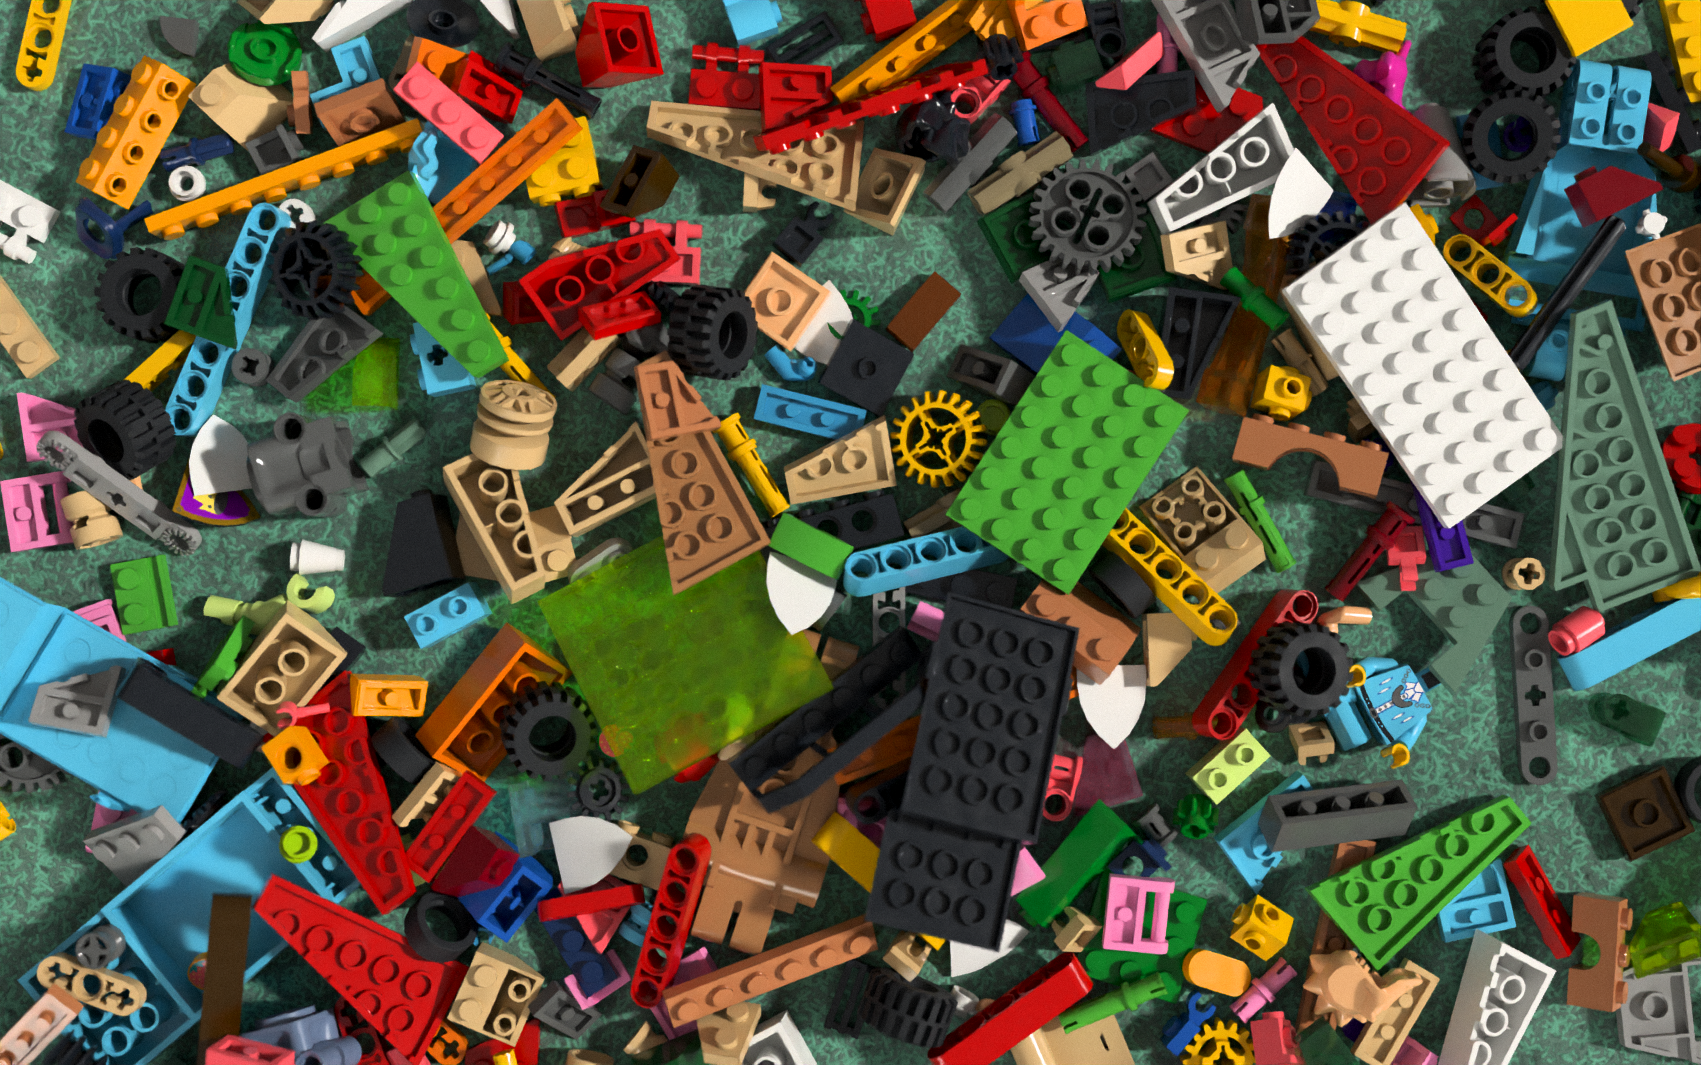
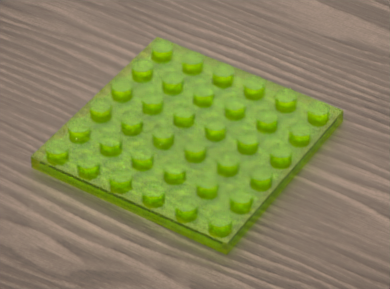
M662 535L537 601L635 795L644 792L834 689L803 630L791 635L779 620L769 598L766 584L767 564L759 550L674 596L664 537Z

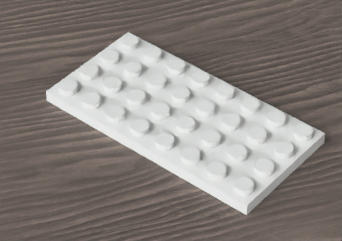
M1406 202L1399 204L1281 289L1444 528L1450 529L1562 448L1563 435Z

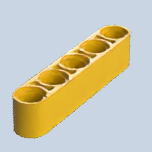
M1125 508L1117 520L1120 528L1111 529L1102 545L1107 550L1120 556L1143 579L1153 594L1202 641L1212 646L1226 643L1237 625L1238 618L1234 609L1138 518ZM1140 545L1146 550V553L1137 554L1132 551L1130 546ZM1159 569L1167 570L1173 578L1163 579L1156 571ZM1191 594L1195 596L1199 604L1187 603L1183 595ZM1209 620H1220L1226 629H1215Z
M834 812L811 841L871 893L880 849L837 812ZM917 933L922 940L929 943L936 951L946 942L945 939Z

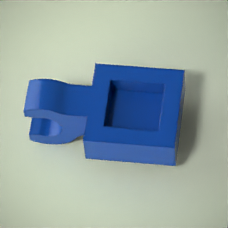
M1196 989L1187 996V1012H1183L1179 1018L1177 1016L1170 1018L1162 1029L1164 1035L1160 1038L1161 1041L1176 1056L1180 1054L1200 1031L1199 1026L1201 1023L1210 1018L1216 1010V1007L1211 1002L1204 1009H1196L1195 1004L1202 996Z

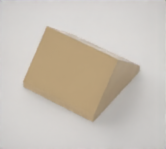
M874 148L859 178L856 211L845 208L844 212L893 236L924 173L926 161L922 158Z

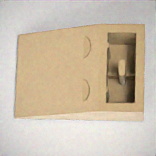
M1198 466L1139 506L1164 544L1217 594L1266 560L1263 542Z

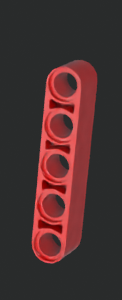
M1283 589L1273 597L1195 709L1192 716V725L1198 734L1214 739L1226 740L1236 733L1259 699L1257 693L1260 690L1252 688L1250 680L1255 678L1253 673H1249V665H1252L1254 658L1250 657L1252 649L1258 650L1259 645L1256 642L1259 637H1268L1266 630L1271 627H1279L1280 623L1298 622L1311 624L1319 607L1318 600L1312 592L1308 590ZM1295 599L1297 600L1296 612H1294L1293 610V602ZM1237 685L1238 695L1233 700L1232 691ZM1215 715H1217L1218 724L1213 729L1212 719Z
M699 833L686 835L668 854L631 984L630 993L632 999L642 1008H653L663 999L662 991L671 988L675 981L711 856L712 848L710 842ZM684 849L692 851L696 860L688 858ZM675 882L680 883L685 888L686 893L680 892L676 888ZM666 916H670L671 918H673V920L676 923V926L670 924L667 921ZM657 949L662 950L667 958L660 956ZM647 981L653 983L657 990L652 989Z
M1065 952L947 1034L943 1045L930 1048L927 1057L932 1065H989L1083 998L1092 989L1093 981L1073 952Z

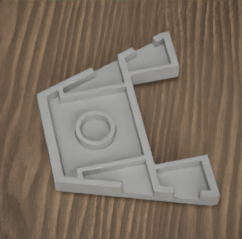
M1701 931L1631 962L1628 967H1623V981L1628 983V996L1626 1003L1621 1004V1008L1616 1010L1619 1044L1636 1050L1667 1057H1676L1701 1064V1037L1695 1038L1687 969L1689 965L1701 964Z

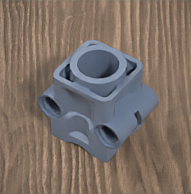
M313 1004L255 1020V1029L239 1034V1037L295 1051L294 1065H357L362 1056L361 1046L355 1038L351 1036L339 1037L333 1007L316 1011Z

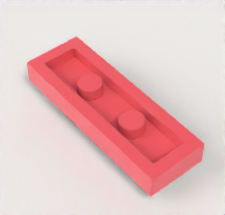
M418 61L393 89L398 96L480 165L504 138L501 132Z

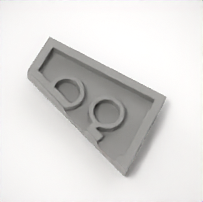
M160 805L92 830L84 838L83 842L92 850L95 858L103 862L128 887L161 860L186 831Z

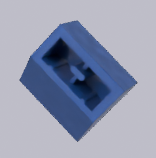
M495 830L494 833L520 854L510 875L499 887L457 898L479 924L507 943L536 908L537 902H540L553 887V872Z

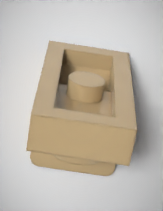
M556 506L529 512L545 571V583L567 577L570 566L577 560L570 539L572 537Z

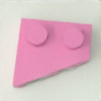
M17 393L27 462L44 461L45 457L39 456L40 453L36 451V445L48 431L61 432L83 447L78 439V431L74 425V420H76L74 415L75 408L30 394Z

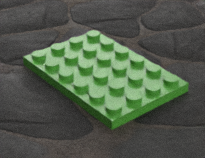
M1066 330L945 515L1069 595L1189 410L1159 390L1144 387V380Z

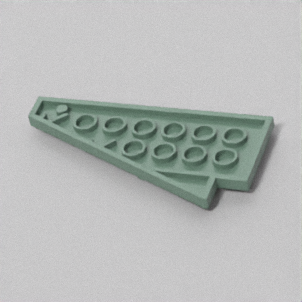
M1604 300L1570 314L1561 425L1563 441L1562 448L1559 450L1549 587L1551 590L1558 591L1584 581L1593 610L1601 612L1698 575L1701 572V567L1612 300Z

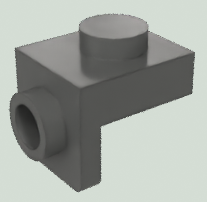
M284 124L275 126V130L245 143L261 175L303 160L299 151L304 149V146L294 128L288 131Z

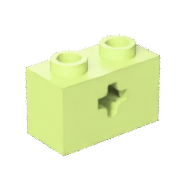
M1240 726L1231 738L1221 740L1185 774L1206 797L1217 805L1271 755L1246 728Z

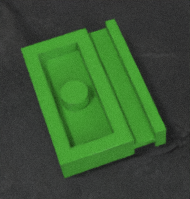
M157 555L110 565L123 635L178 625L166 555Z
M242 615L226 634L225 638L219 642L191 692L204 699L220 680L229 681L239 666V663L234 661L236 656L242 657L253 641L248 635L255 625L254 621Z

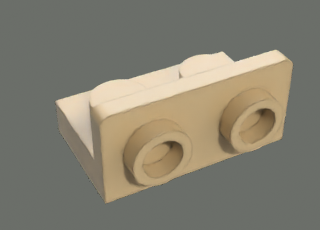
M583 327L547 365V368L556 376L557 380L573 392L621 342V339L617 335L594 341L586 328Z

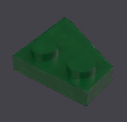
M189 255L164 324L236 350L238 344L228 269Z

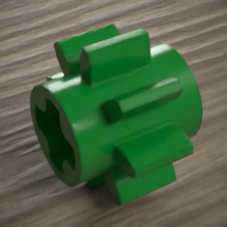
M1189 794L1183 800H1178L1177 808L1173 810V824L1181 825L1180 832L1184 836L1191 839H1202L1208 836L1209 833H1214V825H1218L1219 809L1211 808L1212 801L1202 794Z

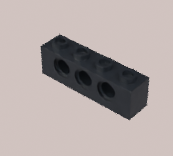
M883 489L864 494V501L850 505L849 499L828 504L830 511L816 514L813 508L793 514L794 517L818 529L819 524L823 521H833L838 526L837 538L854 547L853 550L904 536L893 493L885 495ZM859 511L868 512L873 518L872 527L867 531L856 530L852 525V517L855 513ZM780 518L761 523L769 539H771ZM770 546L758 550L764 574H767L770 551L784 556L787 555Z

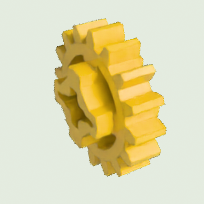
M1215 1017L1214 1026L1211 1027L1203 1021L1201 1023L1202 1031L1197 1033L1192 1042H1189L1184 1048L1188 1051V1054L1180 1056V1061L1184 1065H1217L1214 1060L1219 1059L1220 1053L1223 1051L1227 1058L1222 1059L1221 1065H1253V1063H1256L1255 1054L1252 1052L1254 1050L1253 1039H1247L1250 1032L1244 1026L1237 1031V1023L1232 1019L1224 1026L1219 1017ZM1227 1036L1238 1041L1242 1049L1231 1048ZM1210 1039V1042L1203 1049H1200Z

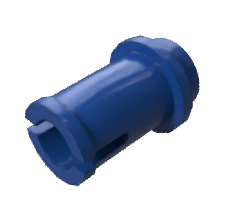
M1023 99L1011 103L1012 110L1009 111V115L1013 116L1015 129L1018 132V147L1041 142L1034 114L1037 106L1032 104V99Z

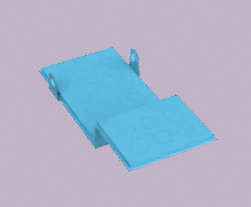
M0 577V734L100 790L98 794L89 797L104 807L127 812L133 809L141 813L162 805L181 824L217 763L218 756L119 698L116 702L106 738L33 725L28 720L40 685L55 681L66 682L71 677L85 673L88 675L110 670L109 667L115 665L125 668L126 675L137 657L144 658L160 667L167 673L169 679L190 691L198 678L175 665L164 664L69 609L45 603ZM212 690L208 692L204 698L205 700L235 718L242 720L244 716L216 699V692Z

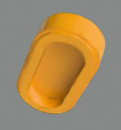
M1201 948L1190 951L1184 958L1182 965L1183 974L1191 984L1233 997L1242 995L1250 985V970L1240 960Z

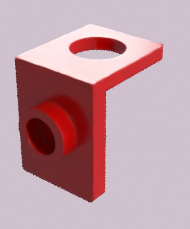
M1477 195L1472 196L1449 217V220L1463 235L1471 237L1482 247L1489 243L1493 247L1499 244L1511 233L1507 228L1518 219L1517 215L1512 213L1498 220ZM1476 209L1482 213L1484 222L1479 229L1473 230L1465 225L1464 215L1468 210Z

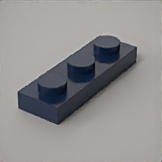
M555 888L546 894L541 901L563 896L558 888ZM536 906V908L534 909V911H535L536 914L538 915V909H537V906ZM575 917L542 922L587 998L621 977L606 951L604 950L602 954L596 952Z

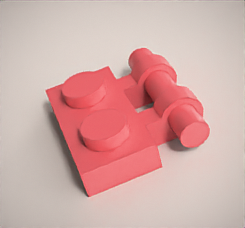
M645 219L644 222H630V236L661 229L666 237L675 238V247L673 248L681 259L651 279L657 284L661 280L665 284L700 285L701 248L687 247L688 238L702 239V225L688 224V220H677L676 224L656 223V219Z

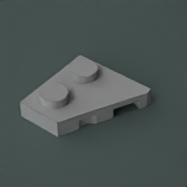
M1058 258L1052 263L1046 261L1022 272L1019 282L1056 331L1060 332L1064 329L1099 275L1097 269L1095 274L1091 276L1088 267L1083 266L1080 274L1076 275L1075 265L1070 264L1064 271L1061 270L1063 260Z
M115 665L109 667L110 670L92 675L85 673L71 677L66 682L55 681L40 685L28 722L33 725L106 738L118 699L114 693L124 678L126 669Z

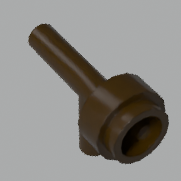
M1643 142L1638 146L1637 153L1643 157L1649 166L1662 171V183L1673 192H1690L1700 184L1701 165L1690 156L1681 154L1671 158L1649 142Z

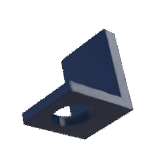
M1139 836L1107 865L1114 874L1125 875L1122 870L1124 860L1130 856H1136L1143 864L1142 872L1138 875L1142 877H1150L1158 868L1167 872L1172 867L1164 859L1168 855L1167 852L1157 841L1152 838L1148 842Z

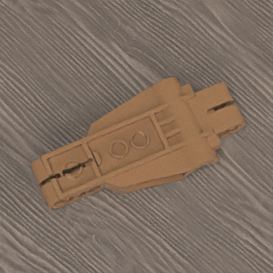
M808 629L801 630L793 635L788 631L763 710L755 713V739L799 705L809 672L816 674L810 693L811 696L856 660L860 646L828 637L819 668L812 666L822 634ZM833 729L816 741L824 749L838 745ZM808 747L757 789L762 794H765L799 778L820 760L816 758ZM729 759L725 761L720 760L692 809L683 835L684 838L688 834L699 833L708 839L712 848L702 884L706 887L690 935L722 945L732 911L739 913L728 948L755 956L762 952L775 909L793 914L796 903L812 908L816 904L830 858L811 839L829 817L837 811L840 785L836 784L833 776L807 798L768 814L758 804L727 763ZM684 849L688 858L696 860L692 851Z

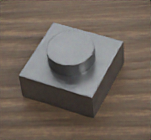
M1153 152L1124 171L1126 173L1124 177L1127 184L1131 182L1136 183L1133 193L1135 195H1143L1141 204L1173 182Z

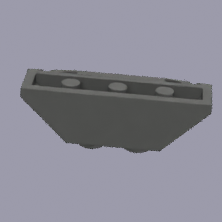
M1234 0L1242 39L1255 44L1294 43L1318 23L1320 19L1316 0Z

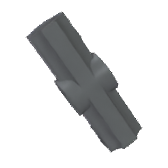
M995 112L979 128L978 132L968 140L969 152L966 156L957 158L959 166L953 168L947 164L923 191V195L938 210L946 214L960 200L970 186L973 187L978 184L981 175L985 176L994 164L993 161L1016 137L1018 132L1006 118Z

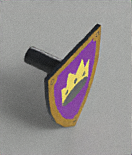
M189 459L187 460L172 507V514L183 518L190 524L195 522L205 526L224 528L243 526L260 519L251 500L242 490L194 496L190 480Z

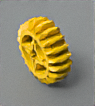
M939 390L936 401L933 393L926 391L924 392L925 404H923L921 399L914 396L911 398V402L915 409L912 410L907 406H902L900 410L907 418L905 420L895 418L893 421L896 426L902 428L900 433H890V438L900 439V445L891 447L892 453L903 452L904 455L896 461V464L904 466L910 463L905 475L912 477L919 471L917 483L921 485L926 483L929 476L931 487L934 488L939 487L941 477L946 487L953 486L952 474L959 481H965L966 474L963 468L965 467L968 471L973 472L976 465L970 461L971 458L981 460L984 455L981 452L975 451L976 446H987L988 444L986 439H977V433L987 430L986 425L974 426L973 423L981 418V413L976 411L968 415L967 413L973 403L966 400L959 407L960 395L957 393H953L947 402L946 391ZM937 409H946L955 414L959 420L955 423L941 426L936 419L932 418L929 412ZM921 419L922 422L920 424L924 431L923 437L913 448V431L917 422ZM934 429H937L938 433L949 432L942 439L943 449H941V445L929 446L936 438ZM965 430V448L959 459H957L954 441ZM936 452L942 460L946 461L948 467L943 469L931 468L925 465L919 457Z

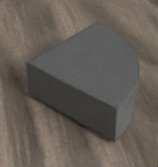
M160 16L161 30L167 42L181 54L195 58L200 23L193 19Z

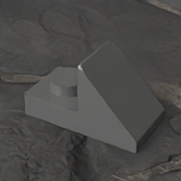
M563 976L558 982L553 980L527 1007L537 1019L577 1040L602 1013L595 1006L582 1010L564 981L566 976Z

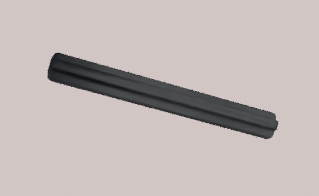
M1610 215L1605 219L1509 351L1508 355L1517 369L1522 370L1528 365L1626 230L1624 220L1614 215Z

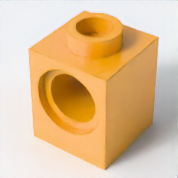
M290 725L261 747L284 784L307 785L317 779L321 774L319 770L329 763L307 727ZM299 750L301 762L296 767L293 762V756Z

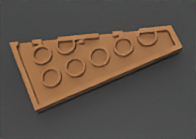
M665 350L637 366L672 360ZM635 372L672 591L675 596L771 544V541L711 431L650 441Z

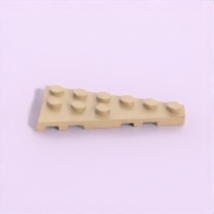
M651 101L647 122L648 138L851 211H856L864 121L856 120V124L836 130V127L824 130V136L808 142H803L802 138L790 142V149L771 155L769 150H757L753 136L762 133L761 111Z

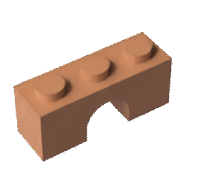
M1581 892L1573 896L1571 932L1584 933L1591 936L1599 945L1600 959L1594 966L1576 964L1569 968L1567 1005L1613 1013L1621 1008V1004L1626 1003L1628 983L1623 981V967H1628L1630 946L1625 945L1626 930L1630 931L1633 920L1632 909L1627 908L1628 898Z

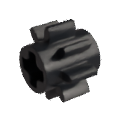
M995 34L988 37L983 42V51L976 53L977 59H985L989 73L984 76L988 77L991 75L995 80L1011 78L1017 72L1018 67L1016 63L1024 61L1016 38L1008 39L1004 34Z

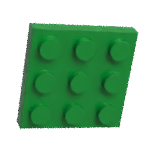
M1106 868L1099 876L1088 913L1089 916H1094L1103 927L1109 873L1114 874L1109 868ZM1174 889V893H1170L1165 939L1169 942L1166 954L1103 949L1102 927L1082 952H1076V957L1090 978L1121 987L1120 983L1127 981L1130 984L1159 971L1168 994L1157 998L1176 1004L1184 980L1183 961L1185 956L1193 950L1207 899ZM1146 891L1141 938L1151 937L1156 892Z

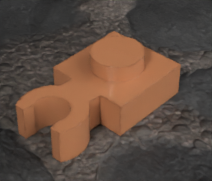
M291 71L294 97L293 105H287L289 127H295L296 134H313L308 72Z

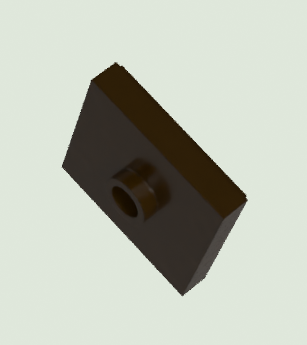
M1658 764L1594 795L1626 861L1632 862L1695 831L1664 765Z

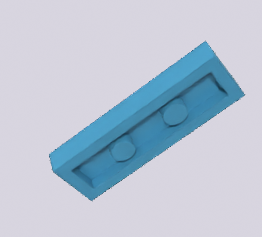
M762 384L753 419L837 440L862 427L867 410Z

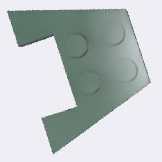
M1430 555L1426 557L1425 564H1416L1418 571L1416 591L1405 592L1454 644L1451 649L1428 667L1432 674L1453 696L1512 600V597L1473 555L1474 564L1436 573ZM1399 567L1359 581L1355 585L1359 593L1378 613L1404 592L1400 589Z

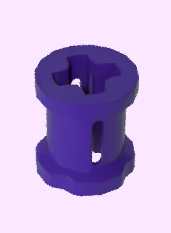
M1520 116L1505 128L1503 141L1509 150L1521 153L1529 148L1533 135L1530 123ZM1526 129L1529 135L1523 136L1520 131Z

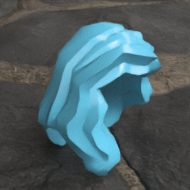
M429 121L425 123L424 130L416 138L408 153V170L415 173L428 200L433 205H436L480 166L479 163Z

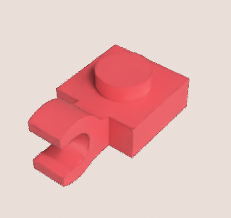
M1408 526L1394 540L1396 545L1389 550L1386 549L1388 566L1399 565L1401 591H1416V582H1418L1416 564H1425L1426 551L1422 526Z

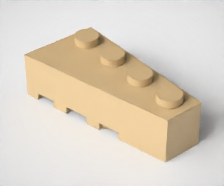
M474 453L444 466V484L510 603L514 604L544 589L545 571L531 525L529 510L524 498L518 470L505 469L488 464L477 458Z

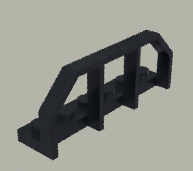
M899 626L731 757L727 763L758 804L768 814L807 798L924 705L929 679L920 676L909 691L885 710L868 701L918 662L922 651L906 629ZM860 706L866 715L872 719L831 752L816 743L817 740ZM808 747L816 758L820 760L799 778L765 794H762L757 789Z

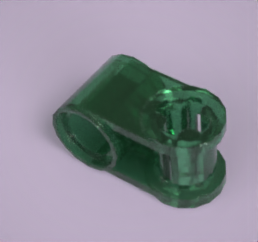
M1597 693L1588 704L1589 715L1595 722L1619 732L1627 739L1648 747H1653L1667 715L1664 711L1618 693Z

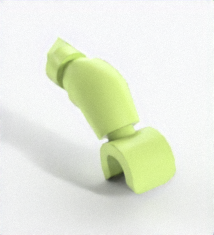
M296 573L287 585L286 594L282 593L265 602L256 601L255 603L247 602L244 604L243 601L211 595L205 603L204 615L219 618L223 624L234 626L244 615L255 622L250 634L259 635L287 600L308 613L319 614L326 611L332 605L335 594L333 589L324 586L316 588L314 595L305 600L304 591L309 583L303 576Z

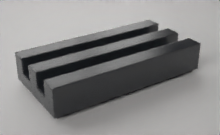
M823 11L766 46L765 51L773 63H786L832 35L833 39L792 63L810 65L844 44V40L827 12ZM822 23L827 27L780 57L776 53Z
M857 959L846 962L824 1022L825 1028H832L837 1030L838 1033H846L851 1035L852 1038L858 1039L864 1021L857 1015L853 1027L848 1026V1022L866 972L871 973L873 968L879 967ZM853 967L858 968L859 971L841 1021L837 1022L834 1018Z

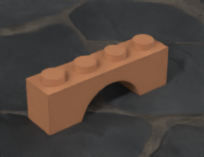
M1254 413L1252 419L1243 417L1232 456L1233 462L1269 471L1280 458L1295 452L1313 453L1325 459L1332 466L1337 475L1339 490L1376 499L1389 453L1382 452V445L1368 441H1361L1359 446L1346 443L1345 436L1333 432H1324V436L1309 433V427L1289 422L1288 427L1273 424L1274 418Z

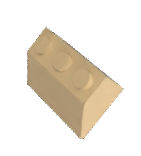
M287 600L252 642L244 655L238 659L237 663H239V666L229 681H220L216 699L276 737L285 730L277 726L278 721L283 718H292L288 712L275 713L278 706L283 702L290 701L298 707H305L347 656V652L315 618Z

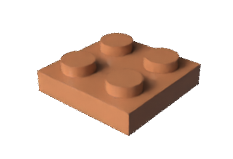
M383 78L314 103L317 116L338 147L408 122Z

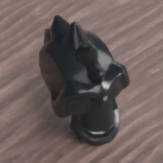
M950 91L942 93L938 98L935 94H932L933 98L910 105L898 119L895 128V140L899 149L905 155L922 158L926 162L933 163L945 159L947 164L957 168L959 166L957 158H962L969 152L968 136L971 124L968 120L954 116L956 103L951 102Z

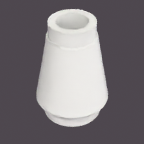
M302 539L301 543L293 542L290 553V571H299V575L343 571L345 550Z

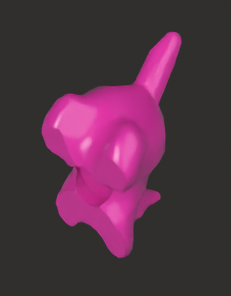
M1405 40L1401 44L1397 54L1387 51L1378 60L1369 61L1363 59L1353 69V73L1406 111L1408 110L1402 105V95L1408 73L1406 58L1412 45L1410 40Z

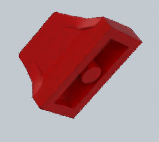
M471 50L468 57L462 59L450 90L481 116L504 124H512L523 90L506 81L502 73L495 72L494 63Z

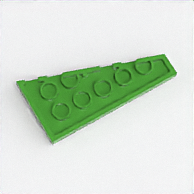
M410 170L406 171L324 222V224H334L338 227V230L349 234L348 241L358 245L353 255H358L363 259L358 264L473 377L480 378L509 361L415 173Z
M1501 795L1304 889L1358 953L1366 959L1369 966L1379 971L1532 823L1511 797Z

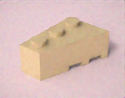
M637 421L628 428V431L613 446H610L603 453L604 455L589 470H586L554 502L571 536L579 537L656 498L646 436L642 426Z

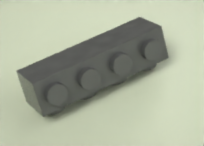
M1400 779L1270 795L1266 800L1258 825L1270 851L1278 852L1405 835L1418 807L1403 780Z

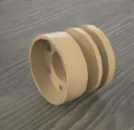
M494 380L485 383L479 394L480 402L476 409L478 418L473 424L470 450L477 458L488 464L505 469L530 470L541 466L547 454L550 440L548 432L553 427V416L557 409L556 399L549 392L524 382Z

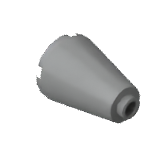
M1438 103L1421 105L1412 115L1448 140L1450 145L1407 197L1410 200V206L1419 203L1421 208L1444 207L1450 205V198L1461 195V201L1475 193L1477 185L1449 111Z

